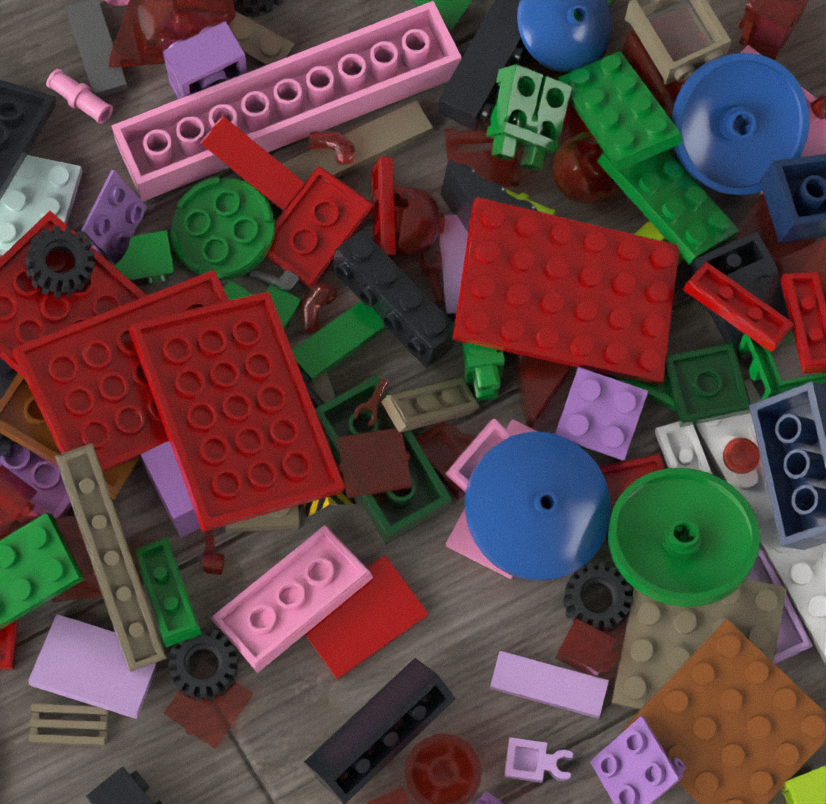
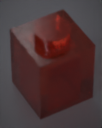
M576 618L557 653L556 659L584 674L597 677L600 670L608 673L618 653L611 650L616 639Z

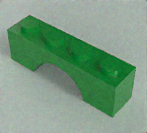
M168 231L131 236L125 255L114 267L131 282L141 278H147L148 284L169 281L168 274L174 273L175 270Z

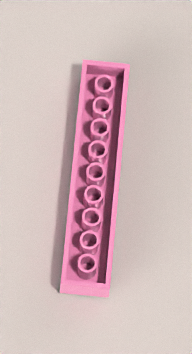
M431 1L111 126L117 147L143 202L230 168L200 144L221 116L227 118L265 151L270 152L448 82L462 57L434 1Z

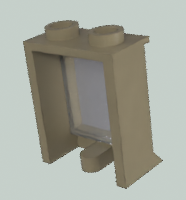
M636 0L629 1L625 21L632 25L662 75L665 85L676 80L677 82H683L708 61L727 54L731 39L707 0H651L650 4L642 8Z

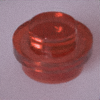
M735 438L729 441L723 450L725 466L737 474L750 473L756 468L760 460L758 447L747 438Z

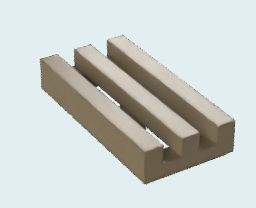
M31 704L32 717L29 724L30 734L28 735V742L30 744L106 747L109 710L97 706ZM41 714L99 716L100 722L40 719ZM39 728L99 730L98 737L40 735Z

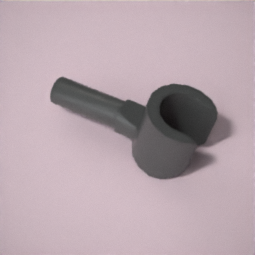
M254 269L250 272V278L268 284L271 283L292 295L301 286V283L298 282V276L289 270H286L280 278Z

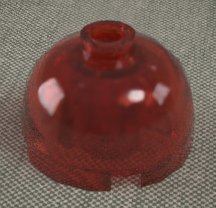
M580 132L558 147L552 160V176L556 188L575 203L593 204L611 196L618 189V186L614 187V180L597 162L604 151L591 138L593 137L591 132Z
M395 185L394 188L398 192L394 193L396 256H417L426 252L435 243L437 234L443 233L445 216L443 213H439L438 204L430 193L412 186Z
M439 733L425 738L413 747L406 759L404 778L408 792L417 804H467L473 799L480 787L482 767L477 754L469 742L456 735Z

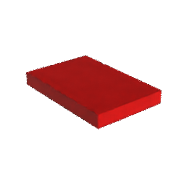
M318 165L306 180L304 186L275 221L274 240L265 258L283 271L289 270L298 276L300 283L313 291L332 266L336 248L357 233L375 209V205Z
M385 555L367 567L373 576L368 583L304 635L337 681L428 617L426 609Z

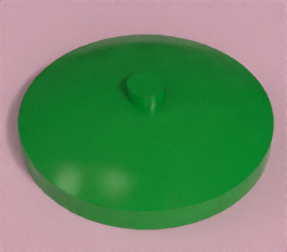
M667 468L642 476L628 486L620 495L611 514L608 542L612 559L619 572L639 592L668 605L696 607L720 601L742 586L754 567L759 551L760 533L758 522L751 506L741 493L725 480L697 469Z

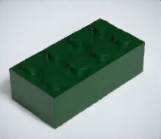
M378 375L317 407L315 411L333 457L385 545L449 510L452 498L411 430L398 432L381 403L389 394Z

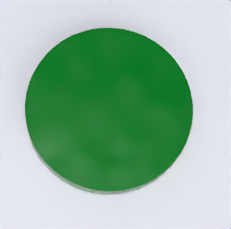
M220 176L206 179L189 189L176 205L177 209L170 231L171 244L180 261L198 276L214 270L219 280L238 278L257 267L266 257L272 246L275 235L273 210L266 197L246 180L220 178Z

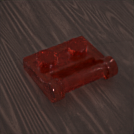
M455 128L445 129L447 164L452 159L458 164L463 163L470 166L478 176L488 182H496L503 187L519 186L517 153L515 154V159L509 161L493 157L492 150L457 153V145L493 143L494 139L486 136L487 130L456 132Z

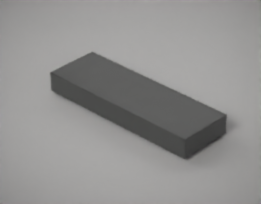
M85 0L64 6L93 94L100 98L127 90V83L99 1Z

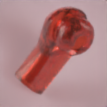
M310 131V149L333 150L336 152V162L338 164H352L354 162L355 145L338 132Z
M326 282L317 283L302 299L301 315L302 330L304 332L313 333L320 330L319 309L324 303L330 304L335 301L337 291L333 285H327Z

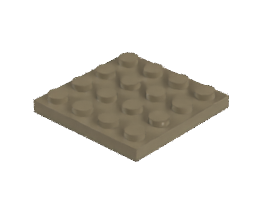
M747 579L741 587L728 597L712 604L696 607H680L661 603L649 598L633 587L632 604L628 612L611 704L640 710L725 619H728L774 663L787 587Z

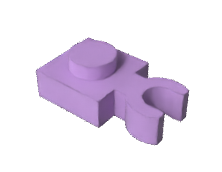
M509 737L504 778L542 783L544 772H547L558 781H567L570 779L571 773L561 772L557 768L556 763L560 759L572 760L573 753L568 750H559L553 755L546 754V742Z

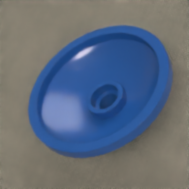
M520 0L517 20L521 39L529 53L543 66L557 72L570 73L598 61L606 51L612 33V16L607 0ZM574 11L577 12L579 21L574 18Z

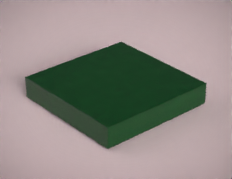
M733 342L666 356L665 373L680 427L751 413L749 408L751 402Z

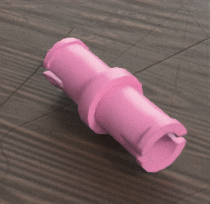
M61 69L54 70L48 77L47 87L67 99L68 105L73 109H81L99 124L105 123L110 118L113 106L93 94L91 87L85 83L79 84Z

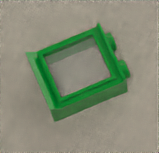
M792 330L773 353L744 333L738 350L740 355L752 353L754 359L749 368L752 381L762 379L766 389L761 401L811 381L826 385V372L802 374Z

